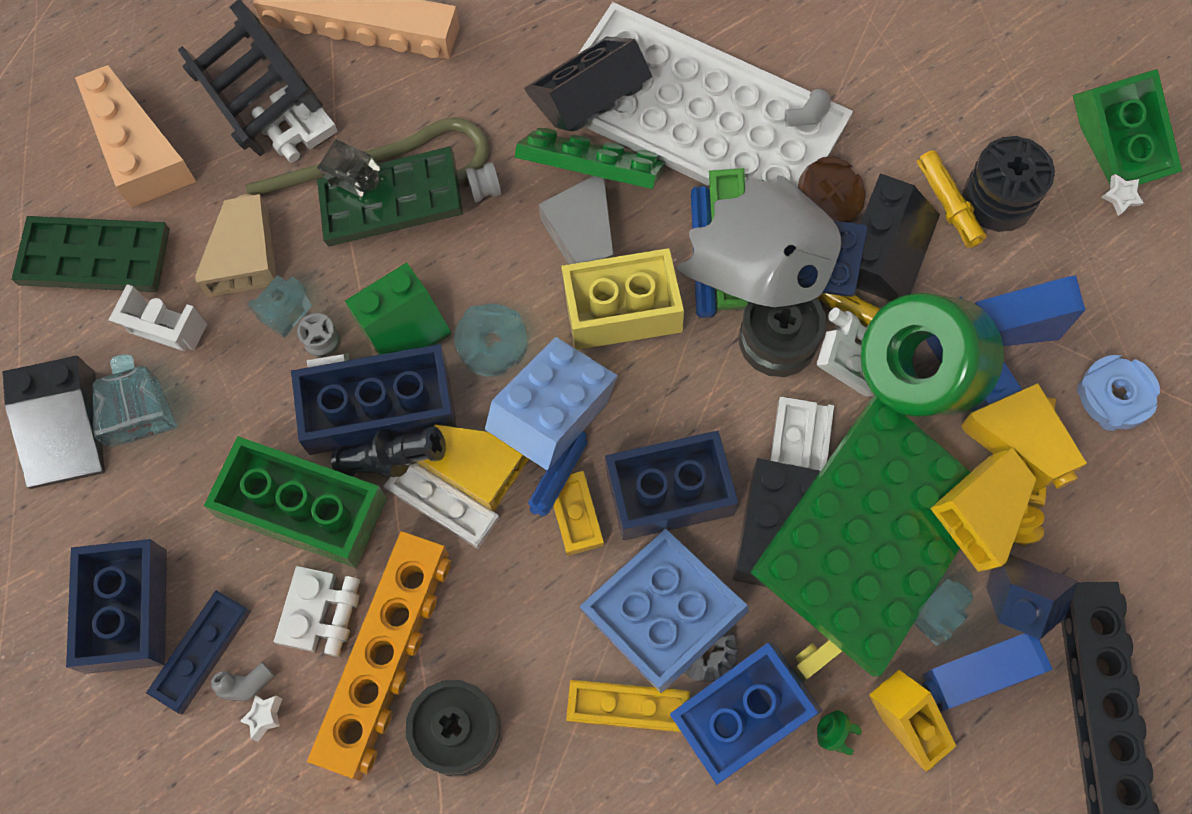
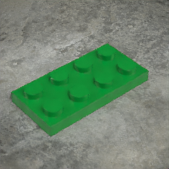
M537 128V131L533 130L516 144L514 158L649 189L655 187L663 175L665 161L658 160V154L645 150H639L637 154L626 152L622 145L615 143H604L603 146L591 144V139L579 135H571L570 139L557 136V131L549 128Z

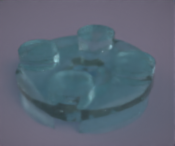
M485 304L471 306L465 311L464 317L457 324L454 343L459 357L472 372L483 376H499L506 373L507 369L513 367L515 363L518 365L523 360L527 351L528 338L522 318L517 311L503 305ZM489 333H496V336L501 338L500 342L496 341L492 347H487L485 340H482V338Z

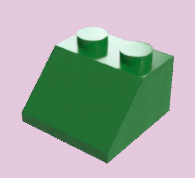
M407 262L345 300L354 321L378 355L432 346L452 334L427 289Z

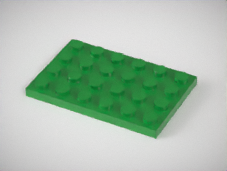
M874 396L750 573L872 677L881 676L960 549L930 508L971 472L906 415L892 410Z

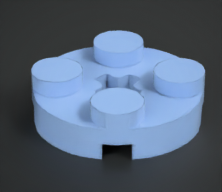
M1109 355L1097 360L1085 372L1077 386V392L1086 412L1095 421L1099 422L1103 429L1108 431L1131 429L1144 423L1155 413L1157 409V396L1160 394V386L1154 373L1144 363L1136 359L1132 362L1127 359H1121L1122 355ZM1114 384L1118 389L1122 387L1126 389L1127 393L1123 396L1125 400L1116 398L1113 395L1111 385Z

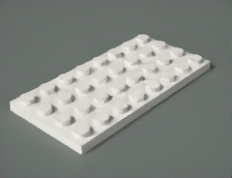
M612 2L580 50V52L584 51L606 36L636 39L653 76L643 83L644 87L639 92L630 96L624 95L616 100V105L611 110L601 114L596 113L587 119L588 123L584 127L636 152L645 150L658 154V160L665 161V166L709 186V170L744 168L745 181L757 180L773 183L777 181V176L781 175L798 188L799 178L805 168L818 159L831 155L853 113L852 110L831 101L830 108L819 123L786 127L785 110L803 108L810 98V91Z

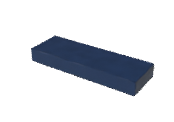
M215 590L146 694L178 714L183 715L251 611Z

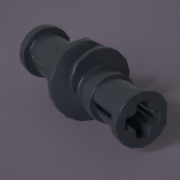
M434 426L425 428L422 433L404 434L396 438L388 430H379L374 435L372 442L361 444L355 448L345 446L336 448L332 453L331 465L333 470L352 477L355 474L374 473L377 471L385 478L389 476L393 478L401 477L407 472L409 466L417 461L429 459L436 462L442 460L446 452V443L442 432Z

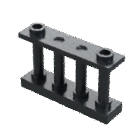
M237 0L230 6V9L238 18L234 22V28L198 58H195L183 46L178 49V52L186 61L182 65L184 70L194 81L197 82L199 80L235 130L231 133L234 140L242 149L246 150L250 147L255 153L262 156L265 151L256 140V136L294 105L300 106L303 103L314 113L323 104L257 16L242 0ZM244 37L247 39L252 37L254 39V42L250 44L252 48L213 80L206 69ZM268 59L271 62L267 67L269 71L229 102L222 91L258 61ZM285 81L288 85L284 90L286 94L246 126L238 114L277 82L282 84Z

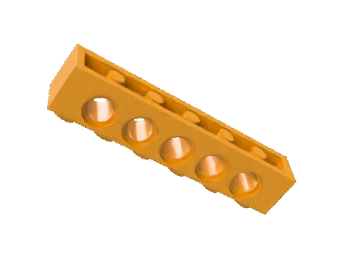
M400 531L307 759L308 763L361 781L363 774L368 775L371 772L377 757V750L373 748L379 733L383 735L386 733L392 719L393 711L389 710L395 694H401L407 681L408 672L404 671L409 656L415 657L420 648L423 634L419 633L424 618L430 619L437 603V596H434L439 581L444 582L450 571L452 561L448 559L449 553L445 546ZM415 572L423 573L424 579L419 587L415 589L405 587L406 579L410 574ZM398 609H408L409 617L406 623L398 627L392 626V614ZM384 646H393L394 655L391 661L384 665H378L376 663L378 650ZM368 684H377V698L370 704H363L360 698L362 689ZM354 722H360L363 728L361 738L354 744H348L345 739L347 727Z

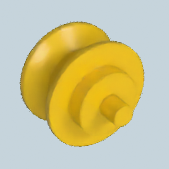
M1027 504L1014 542L1027 545L1043 538L1044 528L1041 525L1045 520V516L1040 509Z

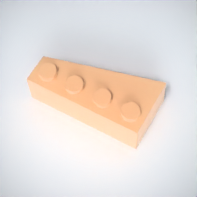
M108 65L75 77L114 184L131 208L197 182L183 159Z

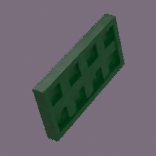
M450 146L317 179L323 241L329 247L463 215L455 155Z
M26 216L11 280L18 286L124 291L126 285H130L137 291L158 292L170 228L165 222Z

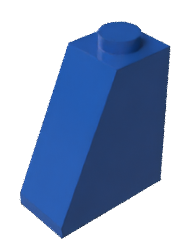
M1068 276L975 302L996 324L1003 346L1060 340L1085 311L1076 276Z
M1024 633L929 670L922 674L925 680L922 683V687L932 694L939 711L943 712L1049 672L1053 668L1040 640Z

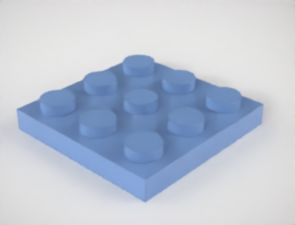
M667 529L663 530L579 606L587 618L660 693L666 690L749 612L748 605Z

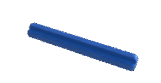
M696 186L691 190L692 229L706 227L712 222L710 190L708 187ZM695 280L696 315L700 318L714 317L716 314L715 288Z

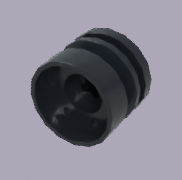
M1019 136L1001 137L989 143L980 154L962 193L966 202H970L974 207L973 214L979 225L997 232L1013 231L1025 225L1053 185L1055 176L1053 160L1042 146L1027 138Z

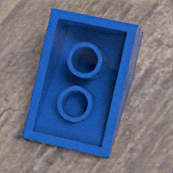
M768 642L671 712L670 716L716 785H718L813 719L823 710L776 644Z

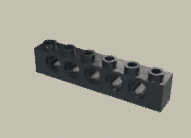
M1078 582L1066 618L1061 621L1088 814H1160L1157 804L1152 799L1150 783L1153 781V768L1145 754L1143 740L1146 738V724L1143 717L1139 715L1137 698L1140 693V685L1137 676L1132 671L1130 657L1133 654V641L1130 634L1126 633L1124 617L1127 612V603L1125 596L1120 593L1119 582ZM1091 617H1095L1101 622L1103 626L1102 635L1095 632L1092 628ZM1098 657L1103 658L1108 663V676L1098 669ZM1105 697L1111 700L1115 706L1114 717L1109 716L1103 708ZM1111 739L1115 740L1121 747L1122 755L1119 760L1115 759L1110 753L1109 743ZM1118 782L1122 783L1128 791V799L1125 804L1116 795V785Z

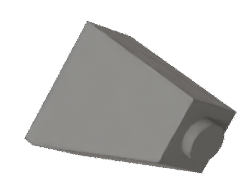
M592 176L539 204L541 222L568 264L613 257L604 178Z

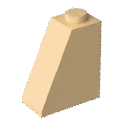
M243 194L234 199L224 200L195 275L197 285L207 298L277 285L270 215L260 194Z

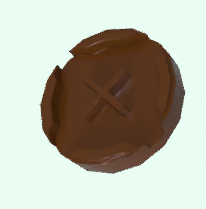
M835 156L822 157L808 165L799 178L798 188L833 221L849 223L864 207L866 194L863 180L859 174L856 175L851 169L853 166L846 160Z

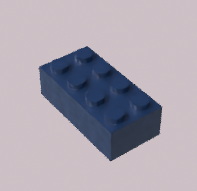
M441 344L291 370L298 441L309 455L334 451L342 446L348 448L358 447L361 444L372 442L374 435L379 430H388L396 438L404 434L422 433L425 428L435 425L457 428L447 361Z

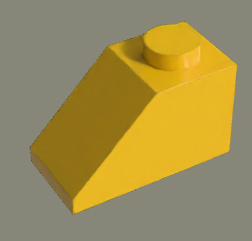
M901 670L896 671L869 694L884 724L926 772L956 747L955 741L932 694Z

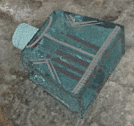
M130 355L113 357L110 360L112 375L96 379L93 383L94 437L107 448H113L178 428L156 376L146 366L135 368L133 357Z

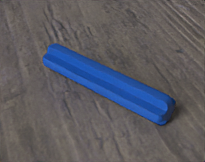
M584 431L551 468L544 473L528 501L530 505L529 510L532 514H539L542 517L549 514L587 445V434Z

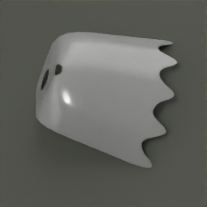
M778 175L777 181L773 183L746 180L744 194L733 199L717 200L714 203L715 215L713 221L706 227L690 230L689 236L694 247V254L689 260L681 262L677 266L678 270L687 277L740 299L770 307L790 306L811 301L822 294L839 256L841 235L834 221L785 177ZM788 245L795 246L796 250L786 257L784 249ZM813 265L818 272L817 279L812 286L803 288L798 284V273L804 266Z

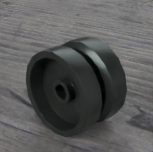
M815 298L808 302L783 307H770L748 302L744 310L739 333V346L744 359L755 370L768 376L787 377L800 373L811 364L825 332L826 315L820 301Z
M462 680L440 681L427 687L413 701L406 718V739L412 754L426 768L448 777L468 776L483 769L495 756L502 739L501 719L493 702L477 686ZM458 722V725L462 728L461 733L458 736L454 734L450 736V726Z

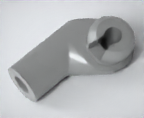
M815 89L810 93V98L803 108L786 109V127L819 123L830 108L831 98L829 93L823 89Z
M261 662L247 676L232 675L227 671L218 672L212 678L211 687L216 695L223 700L247 701L275 677V674L265 663Z

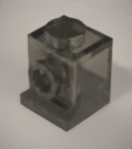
M335 139L317 167L330 185L334 187L339 186L359 197H362L366 190H373L379 181L378 171L380 168L372 156L338 139Z

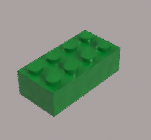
M237 436L204 507L219 519L357 569L387 498L377 485Z

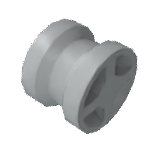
M493 162L486 163L481 169L476 170L472 167L465 169L474 203L481 202L486 196L491 195L495 198L502 196Z
M313 313L300 321L297 335L309 354L321 358L327 357L337 350L340 336L329 317L324 314ZM320 337L323 338V340L315 342V339Z

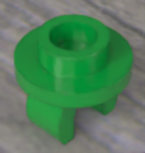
M835 710L825 715L819 721L817 741L819 746L827 751L853 755L854 750L846 746L845 740L849 733L861 735L862 730L858 725L850 723V718L847 714L840 710Z

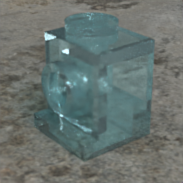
M279 275L276 276L256 300L251 299L247 304L259 321L283 338L286 337L312 307L305 294L307 289L301 282L291 276L286 281Z
M949 578L946 579L916 611L919 616L915 620L914 625L936 646L941 645L953 635L947 628L954 632L969 617L964 610L973 601V595L961 583H953Z

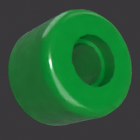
M914 293L889 302L872 318L862 339L860 352L861 368L871 392L880 402L892 410L916 417L954 415L976 407L993 391L1002 372L1004 347L996 324L976 304L961 298L930 293ZM936 335L943 349L942 363L934 376L920 379L915 374L912 363L914 350L922 341Z

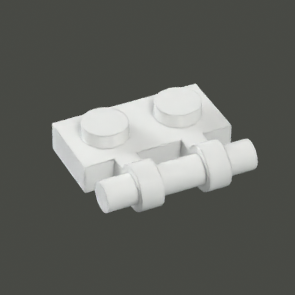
M288 85L269 96L272 104L286 94L284 90ZM302 103L300 106L294 105L262 131V134L268 135L273 141L272 145L277 153L285 156L292 163L300 158V153L295 148L296 144L303 141L310 150L338 131L334 122L321 107L312 113ZM262 106L254 108L252 116L254 118L258 117L265 109ZM286 120L291 128L283 133L279 128V124Z
M833 308L829 312L828 320L835 324L836 330L826 331L816 366L863 396H875L868 387L861 368V344L867 326H863L859 318L850 311L843 312L839 308Z
M296 566L274 643L315 653L320 637L327 639L324 654L339 657L343 642L347 643L350 634L347 626L352 608H357L360 598L357 595L360 580L345 576L342 590H333L337 578L334 574ZM329 603L337 605L332 625L323 624Z

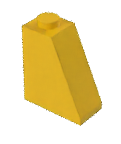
M1038 383L970 413L961 425L966 434L993 454L1013 447L1017 454L1025 460L1027 467L1036 477L1035 486L1040 490L1052 484L1055 485L1056 489L1069 485L1078 479L1076 472L1087 464Z
M435 425L434 427H437L442 432L445 439V456L440 461L433 462L426 459L417 461V463L494 512L530 459L489 432Z
M1012 447L989 456L930 508L978 572L1001 567L1007 562L1035 485L1036 477L1027 467L1025 460Z

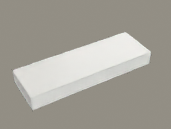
M418 463L410 465L407 472L401 477H390L384 485L388 492L476 549L480 548L500 519L498 514Z

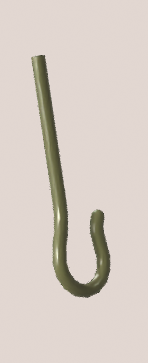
M457 117L445 118L422 128L415 134L400 141L249 183L245 187L247 194L262 195L405 154L424 145L432 138L451 131L465 133L475 143L476 152L474 158L467 166L457 170L458 182L463 183L468 180L465 169L472 167L477 170L484 167L489 156V145L481 128L471 121Z

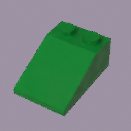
M1158 69L1072 95L1080 128L1109 184L1111 176L1114 174L1125 181L1139 179L1138 185L1182 172Z

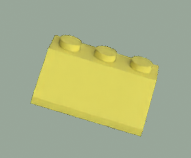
M670 248L561 266L569 320L576 350L683 332L684 309Z

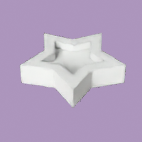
M1116 174L1111 176L1110 190L1100 197L1113 203L1118 216L1128 206H1141L1144 204L1137 193L1139 179L1125 181Z
M255 695L251 710L241 720V722L250 726L252 740L258 742L268 729L280 726L277 712L282 698L273 696L264 700Z

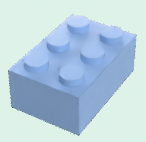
M555 337L491 401L485 430L548 471L608 404L618 375Z

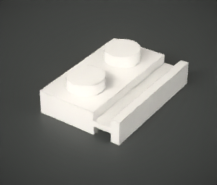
M780 397L777 406L770 461L821 471L828 459L834 405L822 406L817 405L816 402Z

